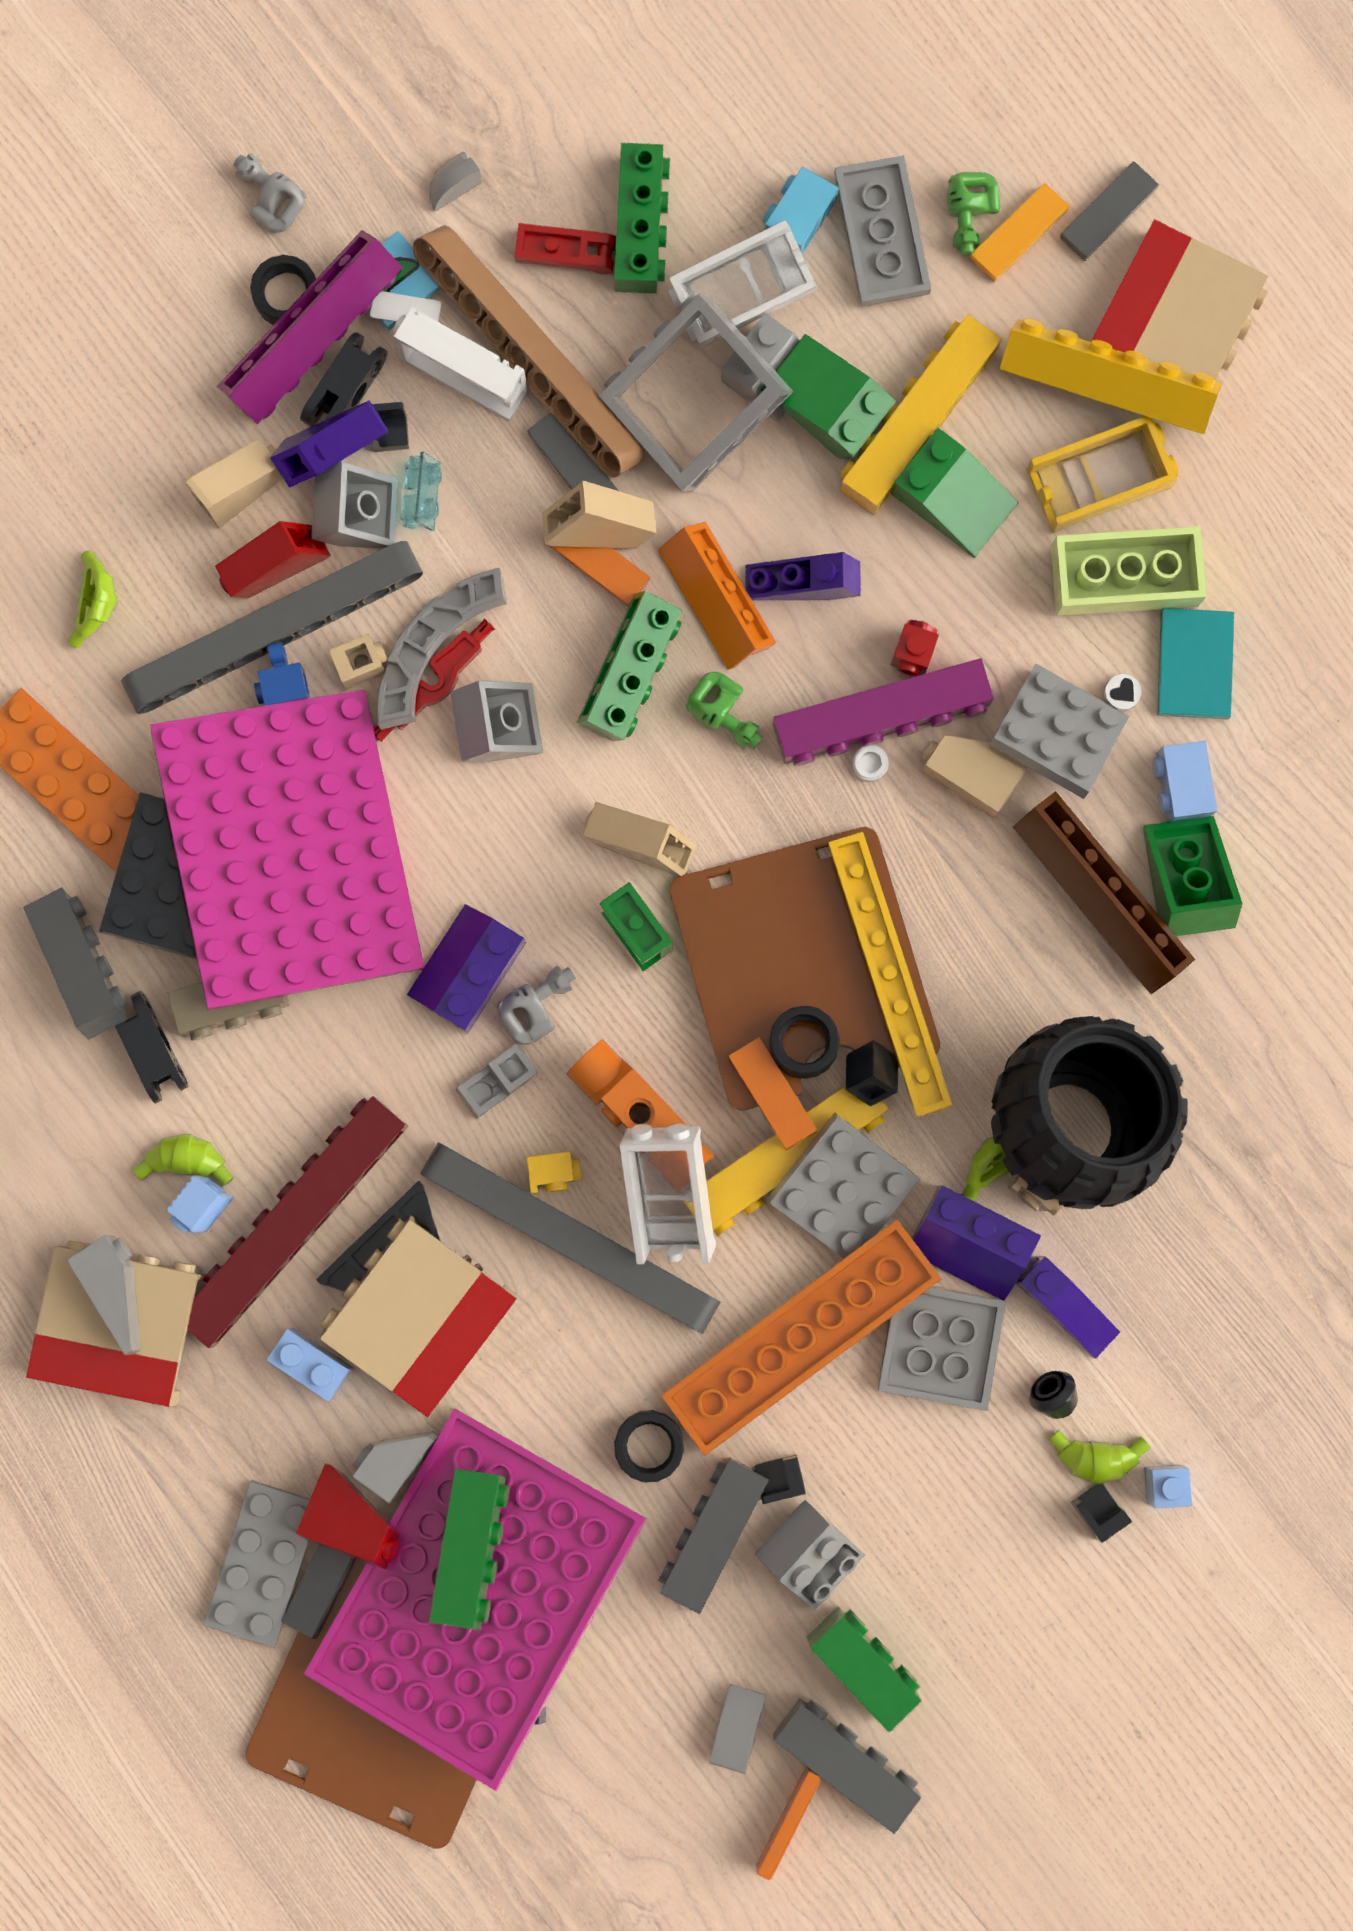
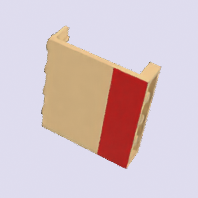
M1154 219L1092 340L1105 341L1112 346V349L1124 353L1126 351L1142 353L1146 356V360L1159 364L1163 361L1174 363L1181 368V371L1190 374L1197 372L1206 373L1213 376L1216 382L1222 383L1216 380L1221 368L1227 371L1234 360L1237 351L1231 348L1237 338L1242 341L1245 338L1253 322L1247 318L1251 309L1259 310L1268 293L1267 290L1263 289L1268 275Z
M410 1215L405 1222L399 1219L386 1236L391 1241L383 1252L377 1248L367 1260L364 1267L368 1269V1272L362 1280L358 1281L354 1278L342 1294L346 1301L340 1309L336 1311L332 1308L319 1325L324 1329L320 1340L428 1418L516 1301L517 1295L511 1288L505 1284L502 1287L415 1223V1218Z
M68 1240L67 1247L54 1246L26 1378L167 1407L178 1405L181 1390H176L175 1385L197 1281L203 1280L206 1274L196 1273V1265L174 1261L173 1268L159 1265L161 1258L139 1254L137 1261L129 1259L134 1268L141 1350L135 1354L124 1355L67 1259L90 1244Z

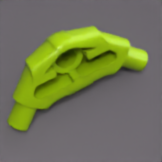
M90 550L81 554L84 569L82 572L78 612L75 619L76 628L68 639V642L76 648H80L87 637H90L103 623L108 621L111 613L117 606L114 580L108 574L100 559L96 558L94 552Z
M190 1134L162 1138L160 1143L144 1154L145 1160L133 1169V1172L141 1181L154 1170L158 1173L167 1172L181 1175L195 1174L205 1177L213 1175L222 1187L234 1179L224 1166L226 1161L212 1147L211 1142Z
M993 1137L986 1139L972 1156V1163L966 1177L967 1185L962 1193L963 1196L972 1201L976 1200L981 1188L988 1187L993 1181L1009 1172L1002 1162V1159L1005 1157L1000 1144H994Z
M1057 1430L1048 1438L1059 1451L1057 1454L1058 1458L1071 1470L1072 1475L1094 1484L1122 1480L1125 1474L1140 1463L1138 1458L1151 1448L1142 1437H1139L1129 1447L1124 1444L1113 1445L1091 1441L1089 1443L1078 1440L1070 1442L1060 1430Z

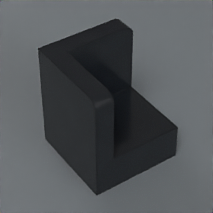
M403 402L372 404L388 429L386 434L371 442L374 452L410 449L407 414Z
M874 1040L848 1053L846 1056V1091L869 1106L898 1093V1061L896 1055Z
M797 1454L755 1465V1471L769 1478L761 1494L762 1504L806 1494Z
M1103 1484L1094 1485L1071 1502L1095 1539L1101 1543L1132 1523L1124 1509L1117 1505Z

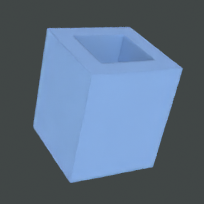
M1183 1465L1144 1467L1148 1505L1153 1508L1192 1506L1189 1468Z

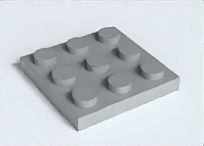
M1035 664L989 745L1085 799L1129 716L1040 665Z
M834 1113L767 1200L845 1259L878 1234L919 1182L920 1178L838 1114Z
M936 1288L928 1289L890 1318L877 1390L988 1411L1006 1301Z

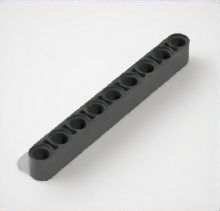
M407 541L396 542L130 672L121 679V683L136 713L150 712L268 654L267 645L282 642V645L285 646L415 582L423 575V571Z
M437 1142L420 1172L421 1175L701 1334H704L721 1303L648 1260L644 1264H637L634 1252L440 1142Z

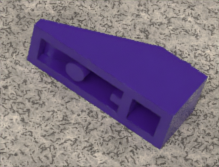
M1039 1256L1016 1282L1032 1300L1095 1359L1120 1333L1089 1298L1046 1256Z

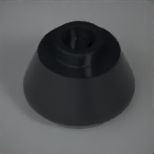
M1050 1371L1041 1375L1033 1383L1029 1395V1402L1033 1409L1052 1419L1069 1416L1078 1403L1076 1383L1072 1375L1064 1371Z

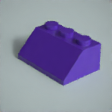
M465 904L412 985L407 996L464 1032L469 1033L525 946L526 941L524 937L500 922Z
M941 1185L937 1187L912 1239L932 1265L1005 1301L1025 1270L1041 1235Z

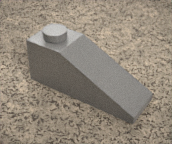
M104 1235L67 1259L124 1355H131L141 1350L134 1268L128 1259L132 1254L121 1238L116 1239L115 1236Z

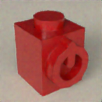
M909 620L904 624L890 666L896 667L900 673L912 677L925 674L939 634H937L938 630L925 621Z

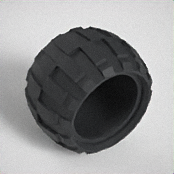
M1100 1016L1065 1019L1060 1024L1045 1026L1024 1041L1007 1059L1004 1072L998 1076L991 1101L992 1109L995 1110V1114L991 1119L994 1144L1001 1145L1005 1154L1002 1162L1011 1175L1015 1176L1018 1174L1028 1183L1027 1190L1041 1199L1052 1200L1054 1198L1058 1200L1059 1205L1076 1209H1093L1098 1205L1101 1207H1113L1131 1200L1155 1184L1163 1171L1171 1166L1183 1142L1181 1139L1184 1134L1181 1131L1187 1124L1188 1099L1183 1098L1180 1091L1183 1078L1177 1065H1171L1161 1052L1164 1047L1152 1036L1144 1037L1137 1033L1133 1024L1114 1018L1102 1021ZM1061 1085L1077 1086L1092 1093L1102 1103L1109 1116L1111 1136L1106 1150L1100 1157L1083 1151L1064 1136L1051 1113L1049 1089Z

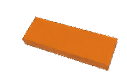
M549 546L627 607H629L634 594L641 592L650 581V577L613 548Z
M760 1037L728 1056V1059L785 1151L817 1133V1128Z
M807 1766L756 1864L757 1875L767 1880L772 1879L821 1781V1777Z

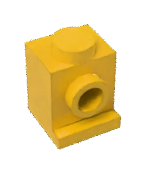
M572 1152L527 1157L531 1194L540 1193L539 1186L542 1185L546 1186V1192L568 1190V1182L582 1180L580 1159H573Z

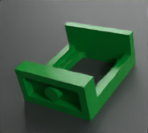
M630 882L599 903L604 910L601 913L643 972L673 951V941Z

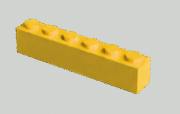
M969 314L966 315L961 323L953 322L944 335V339L947 341L940 351L936 348L932 350L923 364V367L926 368L919 379L915 376L911 378L902 392L906 397L899 406L894 404L881 420L885 425L878 434L874 432L870 434L860 448L864 453L857 462L851 459L839 476L843 479L840 492L872 515L876 514L891 494L895 480L935 430L942 426L999 349L1002 338Z
M1030 318L1017 319L1010 331L999 368L1012 374L1200 434H1204L1222 386V383L1216 382L1215 378L1209 374L1201 372L1190 374L1181 371V368L1174 363L1163 361L1159 364L1146 360V356L1136 351H1126L1124 353L1114 350L1105 341L1092 340L1089 342L1078 338V335L1070 330L1058 329L1054 331L1045 328L1042 322Z
M844 1086L807 1112L817 1128V1133L785 1151L777 1136L773 1135L706 1181L712 1228L717 1237L735 1225L732 1217L743 1210L748 1216L766 1204L762 1197L776 1188L834 1113L838 1114L858 1131L864 1127L867 1133L885 1122L882 1114L889 1109L883 1100L869 1106L847 1092L846 1086ZM683 1199L692 1214L695 1215L694 1202Z

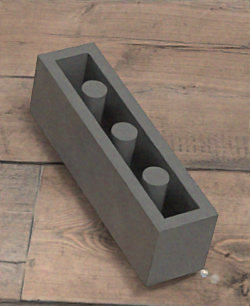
M61 887L24 906L23 909L76 1028L89 1040L128 1020L123 1010V1007L127 1005V1001L117 985L113 987L109 976L114 974L106 957L104 955L99 956L96 950V946L100 945V942L93 928L90 925L86 927L82 919L87 913L78 896L71 897Z
M731 1457L727 1464L719 1461L710 1479L712 1483L716 1484L710 1497L702 1494L693 1512V1515L698 1517L693 1530L691 1531L685 1527L675 1547L681 1550L676 1563L673 1564L668 1561L658 1580L664 1584L660 1592L661 1594L699 1615L769 1481L768 1477Z
M799 1698L773 1733L774 1741L895 1834L921 1799L919 1791L915 1788L918 1782L902 1769L898 1773L885 1765L888 1759L873 1746L866 1750L856 1742L858 1735L843 1723H840L838 1727L826 1719L829 1713L818 1703L810 1700L807 1704Z

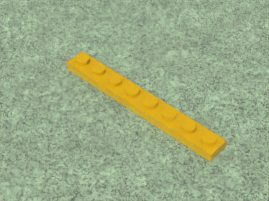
M861 832L828 842V847L915 1116L920 1118L952 1108V1102L864 833Z

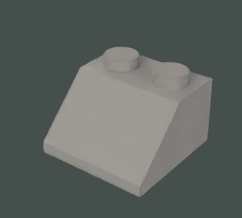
M764 313L746 336L747 340L775 371L799 341L793 332L767 313ZM736 352L733 353L722 368L721 382L750 403L763 392L761 389L765 384ZM779 406L769 417L778 423L786 412Z
M339 462L315 476L312 539L340 547L386 548L394 544L398 478L345 462Z
M476 681L451 691L461 762H493L543 753L532 683Z
M431 1431L385 1439L376 1445L370 1443L368 1446H365L354 1461L353 1465L358 1469L352 1477L390 1503L398 1495L439 1435Z

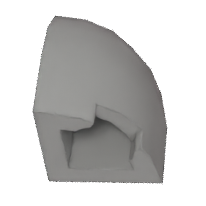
M464 151L447 161L435 172L430 184V202L434 212L482 183L480 169L471 157L467 159Z

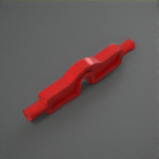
M483 619L470 634L467 631H462L448 646L431 658L429 666L439 677V682L431 686L420 679L416 695L415 717L425 707L438 704L448 697L457 684L459 674L482 652L480 643L495 630L486 619ZM408 724L399 725L397 727L400 730H403ZM377 725L374 728L375 737L382 742L396 726L380 729Z

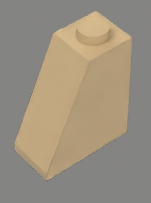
M257 439L185 481L197 502L219 529L283 478L270 459L271 455L276 451L273 445L266 448Z
M582 481L543 512L545 544L549 546L636 549L656 534L654 502Z
M945 735L939 744L933 740L921 758L927 762L922 772L993 818L997 815L1028 768L989 745L990 742Z
M595 802L592 812L588 814L585 821L583 836L596 845L678 877L686 875L697 847L694 842L670 824Z

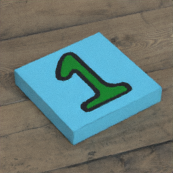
M399 231L382 243L384 248L403 267L397 273L393 284L382 291L430 299L441 290L439 285L418 263L412 246ZM379 319L388 331L395 326V321Z

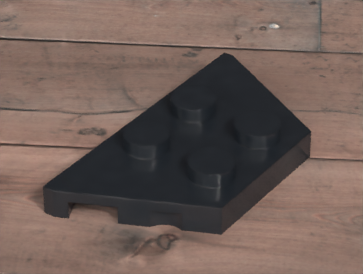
M420 1181L416 1182L316 1280L322 1285L345 1291L354 1278L361 1281L368 1272V1269L364 1267L367 1260L377 1248L383 1252L391 1241L386 1237L391 1228L399 1219L405 1222L410 1215L415 1218V1223L440 1240L424 1185Z

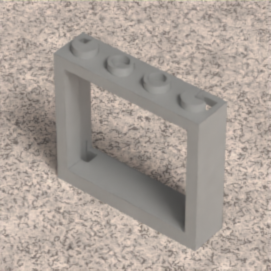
M702 294L688 297L680 305V313L671 322L666 321L657 328L653 334L655 339L647 347L642 346L630 356L628 367L622 373L620 371L614 373L605 382L604 386L606 389L599 395L682 491H694L793 393V390L709 296ZM703 314L767 388L683 470L620 397Z

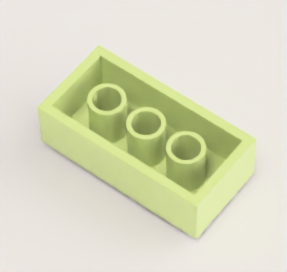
M1200 526L1058 535L1050 547L1056 616L1161 610L1163 608L1198 607L1207 597Z

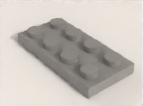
M904 155L835 168L834 175L836 185L839 188L838 195L861 307L929 295L931 293V285Z
M250 1481L204 1626L272 1648L276 1646L284 1623L282 1619L289 1607L310 1542L296 1534L310 1498L257 1481Z

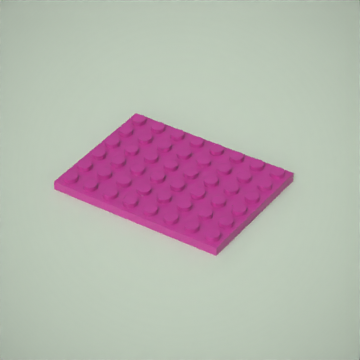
M365 690L150 724V732L207 1011L424 969Z
M454 1408L390 1521V1524L400 1534L398 1539L399 1550L395 1559L389 1562L386 1570L366 1563L304 1675L489 1788L497 1791L647 1518ZM455 1469L500 1475L506 1478L505 1485H509L508 1503L506 1508L501 1507L498 1522L503 1523L502 1540L499 1546H494L492 1561L497 1562L496 1577L493 1584H488L486 1599L491 1601L490 1614L487 1623H482L481 1630L429 1622Z

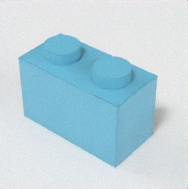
M802 166L796 177L791 174L781 190V194L784 196L778 205L772 203L765 213L762 221L765 223V230L786 220L803 255L836 203L839 188Z

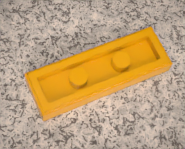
M1044 182L971 254L970 259L989 278L996 282L1069 210L1070 206Z

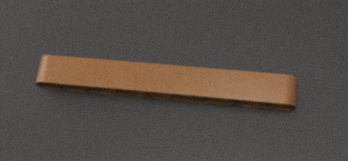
M444 225L416 238L413 242V253L418 263L498 354L509 362V366L514 369L517 365L524 369L527 387L603 473L611 478H616L643 461L644 449L640 442L453 229Z

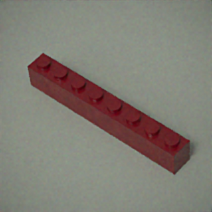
M374 1096L369 1100L362 1098L350 1112L353 1119L345 1128L339 1125L333 1130L325 1141L329 1146L320 1156L314 1153L304 1163L301 1170L305 1173L296 1183L290 1180L277 1194L276 1197L280 1199L277 1205L271 1211L267 1208L264 1209L253 1221L252 1225L255 1227V1230L247 1239L243 1236L238 1238L227 1251L231 1257L221 1267L219 1264H216L205 1275L203 1281L206 1285L198 1294L195 1293L187 1330L208 1349L215 1347L409 1127L379 1099Z

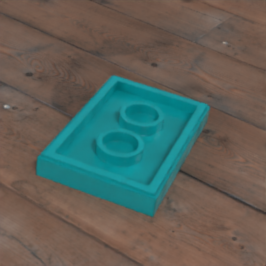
M1163 608L1161 610L1157 716L1211 719L1231 718L1234 612Z

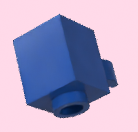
M282 642L267 645L272 668L257 671L260 682L254 683V689L258 704L264 703L267 706L310 699L307 678L301 663L288 665L286 650Z

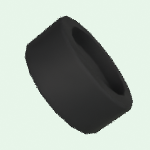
M289 255L270 257L261 263L252 275L250 285L252 300L263 319L272 325L287 310H277L269 305L265 297V288L268 282L279 274L292 273L301 277L307 289L316 280V276L309 265L298 257Z
M805 1005L790 1008L781 1014L772 1026L769 1039L771 1056L779 1069L789 1076L801 1079L817 1077L827 1071L837 1057L840 1042L837 1026L831 1017L819 1008ZM802 1021L816 1024L821 1028L826 1038L825 1051L821 1057L814 1062L805 1064L795 1062L789 1058L784 1051L782 1043L787 1029L793 1024Z
M654 1410L639 1411L628 1417L619 1427L614 1441L615 1458L620 1468L632 1479L644 1483L659 1482L669 1477L680 1465L684 1453L683 1435L677 1423L666 1414ZM653 1424L661 1427L667 1432L671 1441L669 1457L663 1464L655 1468L638 1466L631 1460L628 1454L627 1443L629 1436L636 1428L642 1425Z

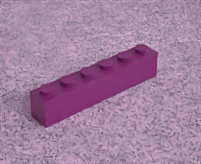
M361 230L217 387L256 424L262 419H266L274 412L276 404L281 398L298 386L300 378L310 367L316 366L322 360L324 352L332 343L340 340L347 333L348 326L358 315H362L369 310L372 300L383 289L393 284L397 273L403 267L375 237Z
M982 658L774 716L772 724L784 764L793 762L794 766H801L815 760L814 756L828 752L829 757L837 756L848 752V746L862 742L863 747L875 745L884 741L883 736L897 733L898 737L916 733L918 731L917 726L931 723L932 727H939L952 722V717L965 713L967 718L981 715L987 712L986 707L991 705L994 697Z

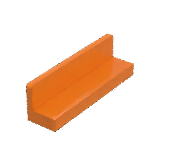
M706 521L683 527L659 548L660 555L727 669L735 668L750 655L768 650L777 643Z

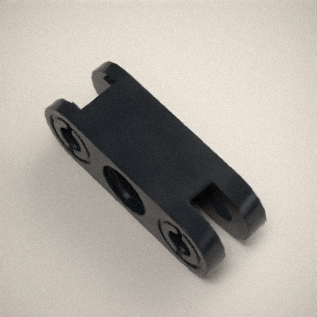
M354 332L345 342L307 400L301 412L300 420L312 427L318 422L323 413L328 414L325 419L327 420L357 406L382 369L388 351L380 346L372 351L369 356L360 350L363 345L364 336Z
M140 990L131 995L132 1003L138 1015L129 1019L126 1014L128 1020L116 1025L115 1028L147 1094L156 1104L162 1101L159 1084L172 1079L181 1091L188 1088L189 1085L151 1004Z

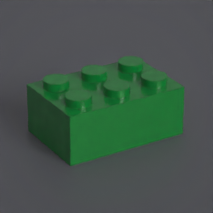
M838 1606L807 1636L809 1646L890 1733L922 1702L917 1693L920 1685L902 1664L896 1668L891 1663L894 1660L891 1652L877 1637L870 1640L865 1635L868 1632L865 1627L866 1625L851 1609L844 1613Z

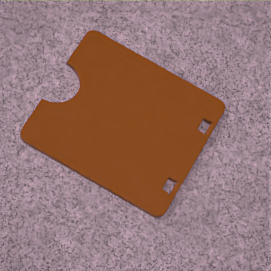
M869 827L852 829L679 876L670 885L671 900L727 1099L731 1107L736 1110L745 1111L756 1108L758 1105L731 1064L728 1056L759 1037L771 1055L769 1039L772 1026L778 1017L790 1008L805 1005L819 1008L828 1014L837 1026L840 1039L839 1046L854 1051L874 1040L895 1054L833 859L829 857L819 860L816 851L817 849L828 847V842L857 833H864L936 1055L939 1052L940 1040L877 833ZM730 873L732 884L715 889L711 888L708 879ZM802 1021L793 1024L787 1029L782 1043L784 1051L789 1058L795 1062L805 1064L814 1053L826 1047V1038L821 1028L816 1024ZM780 1070L795 1095H802L801 1078L789 1076Z
M355 1559L317 1639H311L298 1631L246 1748V1760L249 1765L424 1845L440 1849L450 1842L476 1783V1779L304 1675L366 1565V1562ZM289 1759L309 1767L305 1779L284 1770ZM394 1806L414 1814L411 1826L389 1817Z

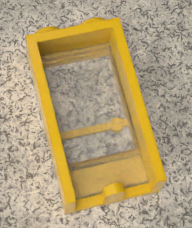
M1144 416L1031 459L1027 472L1053 534L1066 527L1172 488L1177 480L1178 467L1173 456H1168L1163 445L1165 443V436L1159 423L1154 424L1152 418Z

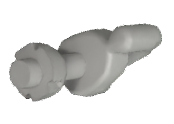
M247 154V157L239 155L234 162V167L238 169L236 171L237 178L245 182H256L263 187L259 193L257 204L250 211L251 218L274 233L286 231L303 208L304 199L306 198L304 190H301L293 181L280 172H275L270 176L263 170L260 160L254 154ZM291 198L280 216L275 218L274 213L286 199Z
M556 966L549 972L546 981L536 988L532 989L530 985L524 984L509 993L503 1001L498 1003L497 1009H499L500 1019L517 1043L529 1045L555 1029L541 1001L551 994H564L572 990L570 982L576 978L569 967L561 971ZM522 1007L529 1021L528 1030L525 1031L512 1011L513 1009Z

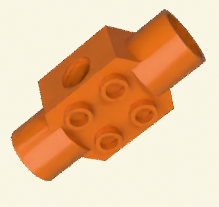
M601 1039L589 1049L566 1073L596 1106L601 1102L605 1105L601 1111L616 1128L621 1124L626 1128L641 1125L635 1124L630 1119V1112L636 1106H645L649 1109L651 1116L644 1124L650 1125L652 1128L669 1127L673 1124H686L604 1039ZM701 1142L705 1166L715 1155ZM649 1151L651 1155L647 1160L677 1191L690 1180L687 1151Z

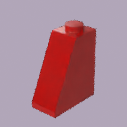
M279 521L215 565V568L220 575L219 581L222 588L230 597L251 598L326 560L331 555L324 542L312 539L311 524Z
M325 1463L296 1534L307 1541L386 1570L389 1562H392L398 1553L399 1532L344 1473Z

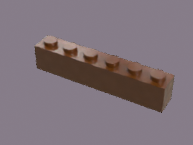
M1056 791L1035 806L1012 827L1151 995L1196 960Z

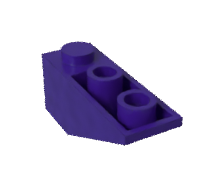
M370 400L285 438L271 455L270 459L290 488L329 469L386 434L388 429Z
M844 552L745 565L746 591L752 601L835 600L861 596L860 561Z

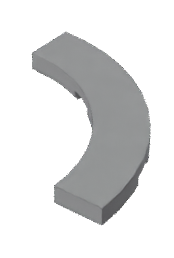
M500 568L479 573L457 583L458 587L452 589L441 598H434L406 626L388 656V665L383 681L379 685L377 724L380 729L416 722L415 704L419 682L426 665L436 649L455 629L469 619L492 608L507 604L503 575Z

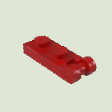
M519 223L514 258L515 262L590 270L598 274L607 275L613 272L614 261L611 259V254L616 249V236L603 232ZM588 246L598 249L597 256L587 255Z

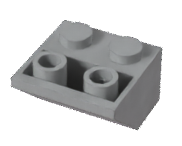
M806 1500L797 1507L755 1554L780 1582L815 1610L823 1601L829 1598L832 1591L847 1574L855 1569L857 1563L865 1556L857 1546Z

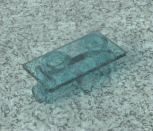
M424 451L420 452V456H409V462L405 463L403 488L415 490V494L403 495L400 519L404 521L403 527L416 529L418 524L428 530L434 531L435 519L439 513L437 495L438 484H440L442 479L440 461Z

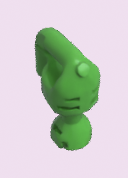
M960 172L952 175L948 180V211L950 216L958 218V229L953 236V248L960 250V255L962 256L971 255L974 253V248L980 246L979 234L972 227V216L983 213L996 214L1000 211L998 182L994 176L985 172ZM966 187H984L985 192H970Z
M720 672L705 674L688 697L687 711L691 712L697 721L703 723V725L711 730H716L720 725L733 733L736 743L742 749H745L748 744L756 748L763 738L756 732L760 727L759 725L751 721H739L729 714V711L742 694L743 688ZM717 686L718 694L716 700L713 703L702 702L712 687Z

